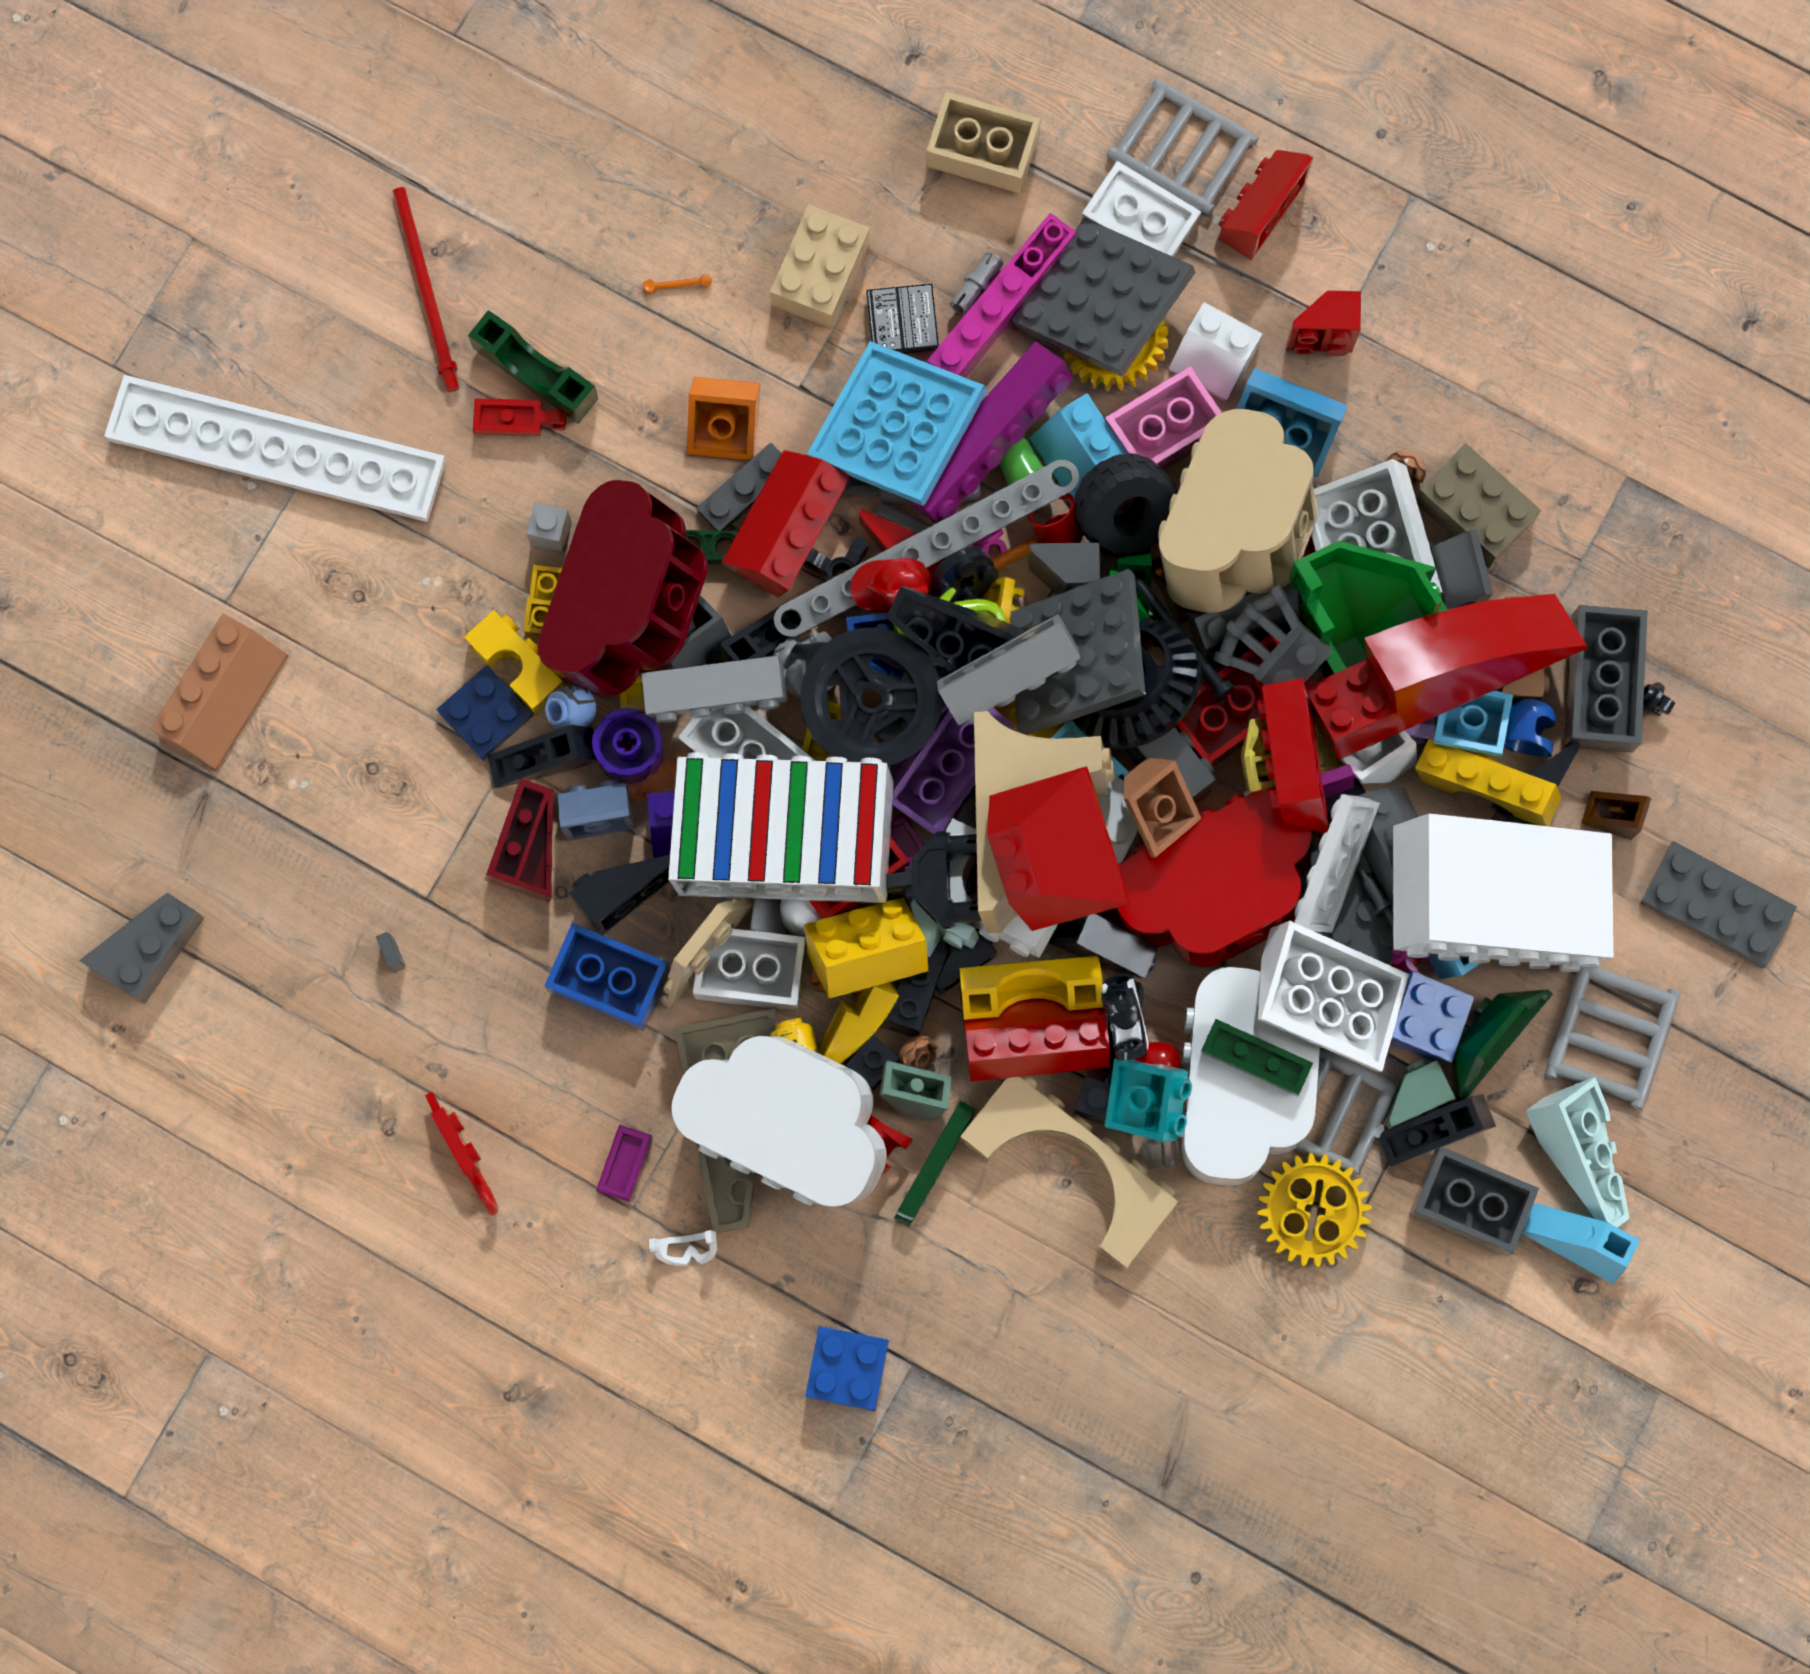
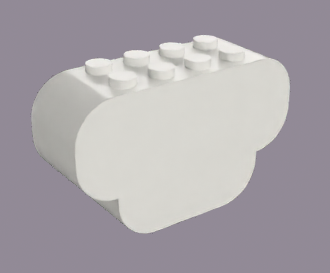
M1226 967L1210 973L1201 982L1197 990L1193 1008H1187V1013L1185 1014L1184 1034H1190V1043L1184 1042L1182 1068H1188L1187 1079L1192 1083V1091L1189 1098L1184 1100L1185 1107L1182 1114L1186 1116L1187 1125L1183 1134L1179 1135L1182 1138L1181 1153L1184 1164L1189 1172L1200 1181L1209 1184L1234 1186L1249 1181L1258 1173L1268 1154L1280 1155L1294 1150L1297 1147L1296 1145L1307 1136L1315 1119L1320 1046L1258 1020L1261 972L1253 969ZM1215 1019L1313 1062L1299 1096L1297 1097L1201 1053Z
M769 1036L752 1037L742 1042L733 1051L729 1060L710 1059L698 1062L683 1075L673 1096L672 1116L675 1125L685 1137L700 1144L698 1149L700 1152L715 1159H718V1156L726 1157L732 1160L730 1163L732 1168L745 1174L750 1172L758 1173L763 1176L761 1182L778 1190L781 1187L789 1188L795 1191L793 1194L795 1199L812 1206L815 1203L834 1207L861 1201L874 1190L885 1168L887 1156L884 1141L879 1133L867 1124L873 1109V1095L867 1081L854 1070L790 1039Z

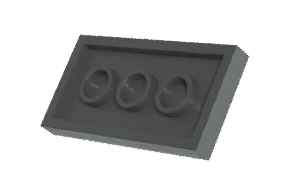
M1674 841L1668 847L1640 901L1641 904L1761 968L1767 966L1797 906Z

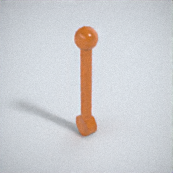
M703 274L700 278L657 283L648 279L644 281L643 289L647 294H653L656 289L692 285L708 287L712 283V278L708 274Z

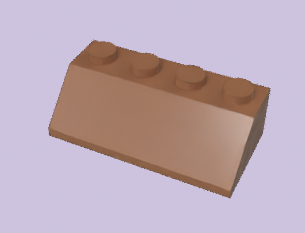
M222 613L150 729L159 738L217 770L288 655L251 628Z

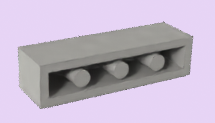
M1059 614L938 680V692L958 725L965 722L972 724L974 723V712L986 711L995 705L1003 707L1016 698L1015 694L1024 689L1034 690L1046 682V677L1058 671L1061 674L1072 669L1077 664L1076 661L1081 659L1079 649Z
M779 656L642 673L646 715L656 718L657 723L673 722L677 720V715L690 714V718H705L711 716L710 711L723 709L724 714H737L745 712L746 706L758 705L759 710L775 709L779 707L778 702L787 701L783 660Z

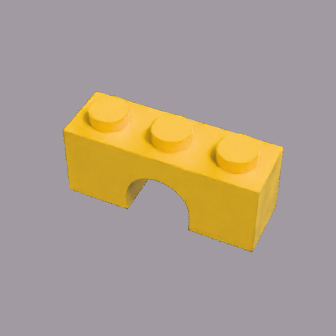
M493 610L468 632L464 639L468 646L490 668H493L499 661L505 658H515L522 662L521 674L510 684L513 693L537 717L545 709L551 692L557 688L565 687L562 681L563 677L541 662L538 655V646L530 638L524 641L516 633L519 627L507 614L501 617Z

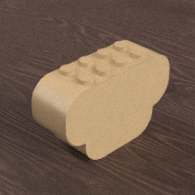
M1247 409L1225 411L1209 421L1200 441L1195 442L1192 447L1191 463L1188 468H1184L1182 471L1178 494H1173L1169 506V516L1167 521L1163 520L1161 522L1158 532L1167 591L1171 599L1183 608L1206 613L1222 612L1238 604L1246 592L1264 594L1271 593V588L1277 585L1283 588L1291 582L1289 574L1293 563L1303 557L1318 517V504L1314 496L1312 484L1314 475L1313 464L1305 451L1296 446L1284 444L1283 428L1273 416Z

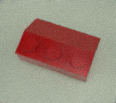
M1276 150L1270 159L1264 157L1255 171L1257 175L1252 185L1247 182L1238 194L1237 200L1240 201L1234 210L1228 208L1218 224L1221 227L1219 240L1252 260L1305 186L1313 157L1308 154Z

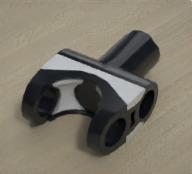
M1131 974L1111 976L1104 980L1102 984L1101 1000L1103 1009L1108 1014L1115 1057L1119 1061L1136 1059L1147 1053L1149 1045L1142 1014L1144 989L1142 984L1134 980Z

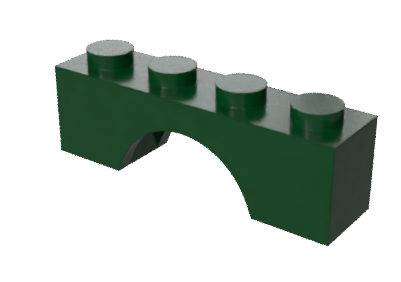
M490 310L484 314L468 334L475 351L556 409L564 410V414L577 424L581 422L599 399L595 385L570 367L559 366L547 359L527 343L514 327Z

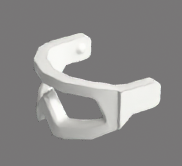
M708 1230L693 1235L649 1239L650 1252L655 1253L658 1260L668 1265L688 1266L692 1258L698 1263L704 1264L715 1257L716 1251H718L716 1231ZM706 1239V1243L709 1245V1250L702 1255L692 1245L687 1248L681 1258L667 1255L668 1244Z

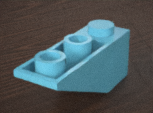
M1536 1203L1533 1204L1522 1234L1613 1285L1628 1267L1640 1242L1639 1239L1608 1222Z

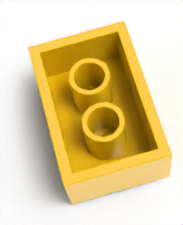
M903 897L804 924L807 956L829 999L929 971L926 938Z

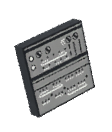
M932 283L866 290L871 342L902 354L935 351L939 347Z

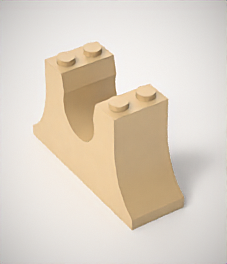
M988 711L974 712L978 913L989 934L1002 933L1011 920L1018 915L1008 904L987 837L989 795L1087 766L1096 795L1100 797L1109 794V782L1115 781L1114 761H1111L1110 748H1104L1101 736L1064 739L1033 737L1007 728L999 723Z

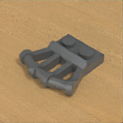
M1280 585L1271 588V593L1251 603L1247 601L1242 607L1243 612L1236 620H1230L1226 625L1227 631L1220 651L1215 652L1213 660L1220 664L1251 673L1264 685L1303 678L1305 683L1333 650L1299 621L1284 590ZM1279 605L1292 630L1286 634L1263 612ZM1253 621L1260 624L1280 642L1272 652L1246 630ZM1238 639L1243 641L1264 660L1261 665L1233 655Z

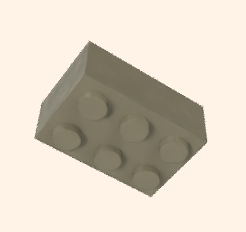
M1467 443L1420 489L1416 497L1417 504L1453 537L1469 530L1477 529L1485 565L1488 568L1535 522L1541 512V509Z

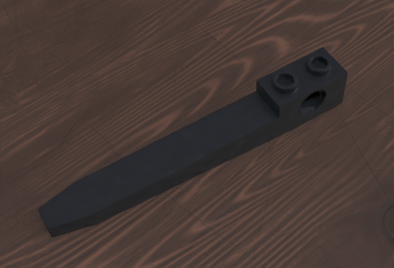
M974 785L965 798L957 821L976 829V785ZM977 863L968 879L967 895H969L977 871ZM944 935L941 936L932 955L928 958L929 971L900 980L897 989L899 997L887 1017V1029L910 1037L921 1035L936 991L937 982L951 948V945L943 940Z

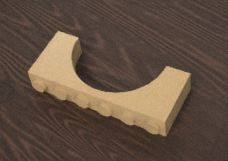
M1030 1076L1006 1078L960 1136V1141L986 1161L1008 1143L1035 1134L1063 1136L1087 1148L1104 1168L1113 1196L1110 1225L1097 1249L1123 1270H1126L1179 1202L1174 1198L1176 1192L1161 1180L1156 1184L1146 1176L1148 1170L1132 1158L1128 1162L1118 1154L1121 1149L1110 1139L1103 1137L1100 1140L1090 1132L1093 1127L1082 1117L1076 1115L1073 1119L1063 1111L1065 1105L1058 1098L1050 1093L1045 1097L1035 1088L1038 1084Z

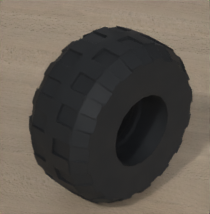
M1133 453L1118 454L1099 462L1083 477L1074 496L1073 508L1078 526L1090 543H1099V550L1104 554L1128 556L1138 552L1142 553L1159 543L1158 532L1160 524L1163 520L1167 521L1170 513L1171 498L1173 494L1177 493L1165 471L1150 458ZM1136 497L1135 502L1127 510L1114 514L1122 502Z

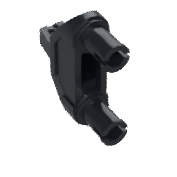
M947 831L936 832L912 859V866L905 867V872L886 874L889 894L906 893V899H915L918 906L942 929H951L955 927V923L982 921L978 913V901L954 902L951 899L949 860H952L954 856L977 855L976 834L951 836V833H947Z

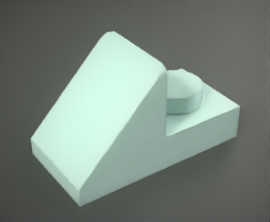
M915 899L911 902L914 918L926 938L928 958L932 955L942 935H944V941L956 948L961 949L963 945L971 949L974 948L979 939L974 927L965 923H955V927L951 929H942L918 906Z

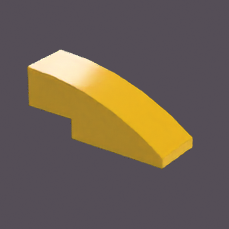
M888 982L862 989L855 1004L841 1000L818 1047V1053L839 1064L855 1053L876 1032L897 1001L899 995L894 984Z

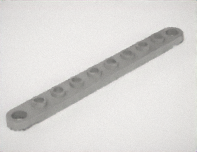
M1054 461L781 605L775 612L774 624L777 631L786 637H797L856 606L857 603L852 598L850 590L851 580L857 569L865 563L883 559L914 558L928 568L1072 492L1079 481L1078 469L1070 461ZM1065 468L1071 473L1069 485L1060 487L1053 482L1052 473L1056 469ZM786 611H796L800 615L801 623L799 627L789 630L782 625L781 617Z

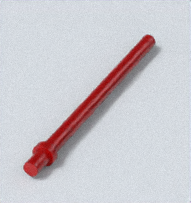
M398 187L393 190V195L438 357V374L443 376L446 391L454 392L459 390L455 373L458 367L451 358L406 189Z

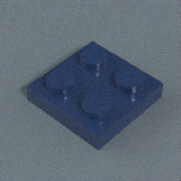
M488 665L436 709L482 761L533 717L532 712Z

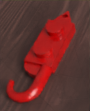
M431 1091L425 1097L433 1112L431 1113L433 1120L485 1209L490 1215H496L499 1210L497 1202L477 1165V1162L481 1160L479 1153L472 1142L468 1144L464 1142L460 1132L465 1129L455 1111L449 1114L440 1105L433 1091Z

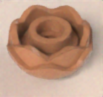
M1399 450L1387 458L1386 461L1394 459L1407 466L1413 488L1420 482L1423 483L1426 477V466L1419 454L1411 450Z
M923 1035L907 1039L899 1050V1064L926 1070L927 1066L936 1061V1044L930 1037Z

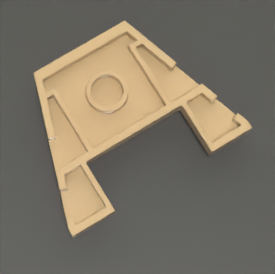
M734 898L731 902L727 900L715 906L674 958L668 975L670 980L663 990L666 994L661 997V1003L669 1009L674 1007L689 988L688 979L694 972L699 975L706 968L711 960L708 957L710 951L715 945L718 947L724 945L733 932L729 928L731 926L737 927L752 908L753 902L747 898Z

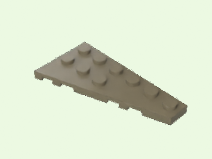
M774 1007L674 1028L683 1075L693 1065L704 1060H729L733 1051L747 1039L757 1036H770L775 1028L777 1008ZM696 1143V1145H697V1150H698L699 1147H700V1144ZM698 1150L713 1231H716L717 1234L749 1227L756 1173H742L730 1166L732 1160L718 1156V1159H715Z

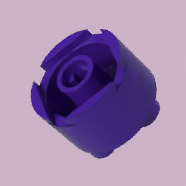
M620 708L608 713L594 731L592 738L594 754L599 766L611 780H619L621 783L626 784L638 783L648 779L659 770L664 756V744L657 724L646 714L634 708ZM626 741H632L631 751H625Z

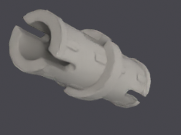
M986 251L972 273L969 272L965 276V284L950 302V306L955 312L959 314L960 310L963 309L961 315L965 316L989 287L990 281L1004 264L997 254H994L991 259L992 252Z

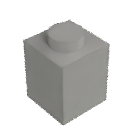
M535 502L526 533L530 544L563 553L572 522L568 510Z

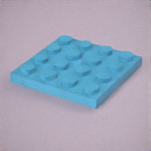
M870 341L806 455L823 459L853 478L924 506L986 395L987 389L983 384Z

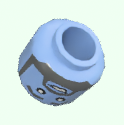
M576 685L560 687L552 691L548 696L545 713L547 719L556 729L570 724L587 727L591 725L595 718L596 702L589 690Z

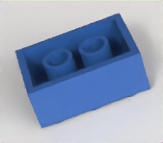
M572 923L544 987L551 994L644 1032L671 968L667 961Z

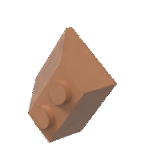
M1147 758L1124 777V801L1151 857L1156 858L1202 819L1175 760Z

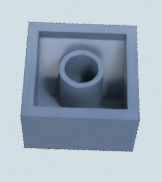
M608 780L599 783L600 787L586 789V786H573L565 789L566 793L558 794L560 827L567 841L634 830L635 826L627 784H620L619 780Z

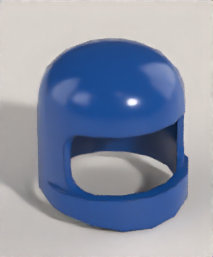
M1522 699L1513 703L1510 709L1504 748L1513 752L1551 758L1554 744L1550 740L1541 737L1543 730L1551 728L1556 724V714L1553 708L1547 703L1536 699Z

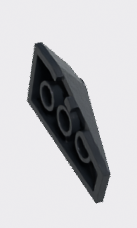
M902 585L886 616L914 643L920 645L942 668H946L950 673L1026 632L995 617Z

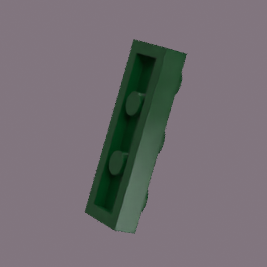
M1215 1019L1201 1050V1053L1297 1097L1313 1065V1062L1218 1019Z

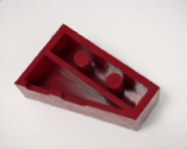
M520 778L488 867L485 881L550 903L552 899L553 789Z

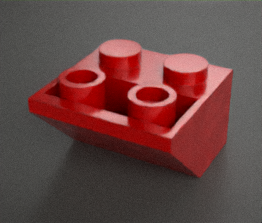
M1327 290L1293 321L1286 342V350L1294 351V353L1299 355H1310L1314 351L1327 352L1331 356H1343L1348 352L1352 353L1361 330V291Z

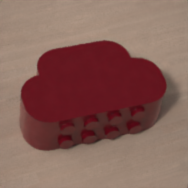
M612 480L600 485L590 494L576 525L575 533L565 557V562L538 639V655L541 662L576 686L589 690L593 695L605 697L619 695L634 684L642 669L656 670L666 666L676 658L684 645L707 575L708 565L706 556L698 546L685 538L686 527L681 515L641 485L631 481Z

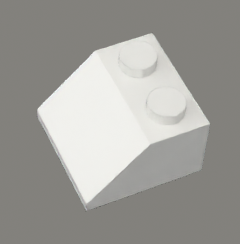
M1204 302L1189 326L1168 371L1176 375L1191 366L1206 390L1227 402L1259 348L1262 333Z

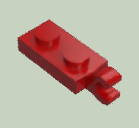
M475 398L473 432L475 435L541 436L542 427L553 430H566L567 416H564V410H543L541 400Z

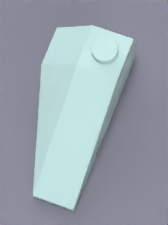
M1596 1077L1589 1078L1548 1095L1527 1109L1526 1113L1530 1125L1535 1132L1539 1144L1592 1216L1597 1220L1608 1222L1617 1228L1629 1219V1212L1622 1177L1615 1173L1612 1154L1617 1153L1615 1142H1609L1605 1123L1611 1121L1609 1109Z

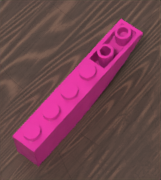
M1049 213L930 356L927 363L966 378L1009 326L1012 318L1027 297L1058 261L1060 255L1075 237L1076 231L1052 213Z

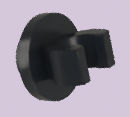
M1660 682L1644 686L1643 713L1651 710L1658 716L1662 712L1669 715L1676 704L1672 699L1663 695L1665 686Z

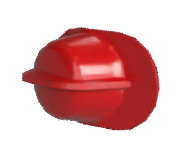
M914 558L875 560L867 562L857 569L852 577L850 590L852 598L859 607L870 612H888L901 585L928 594L931 579L925 565Z

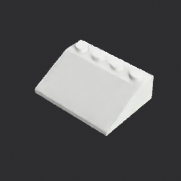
M1391 459L1313 489L1318 504V517L1311 533L1316 551L1337 541H1343L1435 567L1406 465ZM1435 570L1431 582H1434L1442 593L1438 574Z
M1288 921L1272 927L1268 935L1261 959L1258 1020L1377 1072H1381L1410 974L1292 921Z

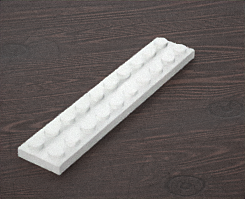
M127 375L123 376L104 435L105 439L110 442L428 522L446 463V458L443 455Z

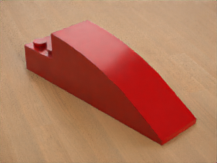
M1556 594L1494 599L1427 615L1364 638L1367 660L1307 686L1306 691L1313 719L1336 761L1579 653L1587 649V645Z

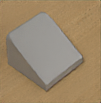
M754 898L750 931L786 935V928L782 923L780 915L781 902Z

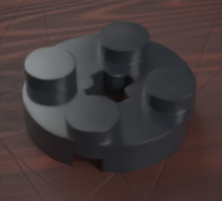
M976 547L965 548L963 550L966 554H962L957 558L952 554L945 558L936 568L931 577V584L934 587L932 594L934 597L940 598L950 588H954L956 593L949 602L980 599L998 579L999 571L984 550Z

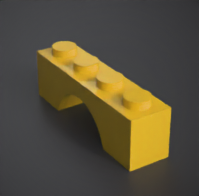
M1430 738L1415 767L1422 783L1452 794L1462 791L1481 796L1502 806L1515 817L1538 826L1549 827L1562 799L1557 785L1458 748L1434 744L1433 739Z
M1099 956L959 968L964 1020L999 1017L1002 1011L1011 1004L1027 999L1056 1001L1065 1006L1069 1011L1103 1008L1101 1000L1103 985Z

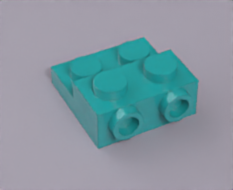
M1114 1058L1105 1127L1162 1142L1177 1141L1187 1125L1186 1116L1182 1114L1184 1100L1189 1098L1192 1091V1083L1187 1079L1188 1071L1162 1064H1148L1135 1060L1119 1061Z

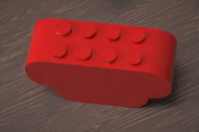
M1275 788L1258 790L1247 796L1244 793L1238 794L1225 803L1226 807L1216 812L1210 809L1201 813L1202 819L1156 858L1150 856L1145 844L1134 849V855L1126 858L1119 864L1130 904L1115 908L1116 914L1125 930L1158 946V948L1172 944L1176 953L1187 963L1197 967L1217 966L1267 940L1272 927L1296 920L1295 908L1301 899L1299 876L1305 871L1311 859L1312 830L1283 822L1280 809L1273 810L1270 789Z

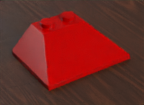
M1087 766L989 795L987 837L1008 904L1031 931L1130 904Z

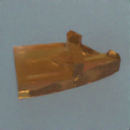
M675 747L658 770L647 777L633 796L636 799L647 798V793L675 791L678 757H687L688 755L680 748Z

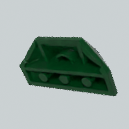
M1548 989L1499 993L1492 1000L1487 996L1473 1012L1478 1016L1470 1027L1465 1023L1451 1062L1454 1094L1457 1101L1468 1098L1553 995L1552 992Z

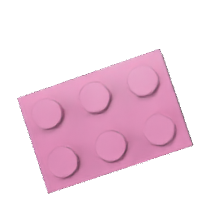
M1189 366L1105 417V421L1127 454L1133 453L1148 457L1164 470L1189 455L1194 443L1200 441L1209 421L1222 412L1192 367Z

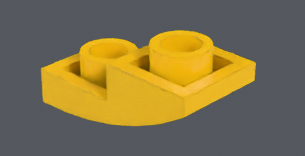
M533 564L530 595L526 603L523 631L541 632L562 568Z

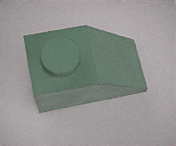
M1423 1059L1406 1067L1409 1073L1400 1079L1385 1121L1387 1130L1448 1104L1455 1099L1437 1060L1428 1064L1426 1059Z
M885 1061L880 1096L901 1114L933 1121L948 1110L952 1076Z

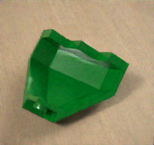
M1337 541L1295 561L1289 578L1292 588L1298 589L1302 596L1303 604L1299 605L1298 609L1303 625L1333 650L1318 667L1324 678L1367 660L1364 638L1394 626L1448 610L1442 601L1440 589L1434 582H1431L1437 567L1343 541Z

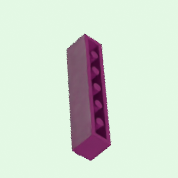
M1035 341L982 400L925 505L922 506L908 500L911 506L935 524L954 515L957 507L969 494L978 488L980 481L988 472L998 466L1005 453L1022 439L1025 431L1036 419L1045 413L1048 405L1056 396L1066 390L1073 376L1065 362Z

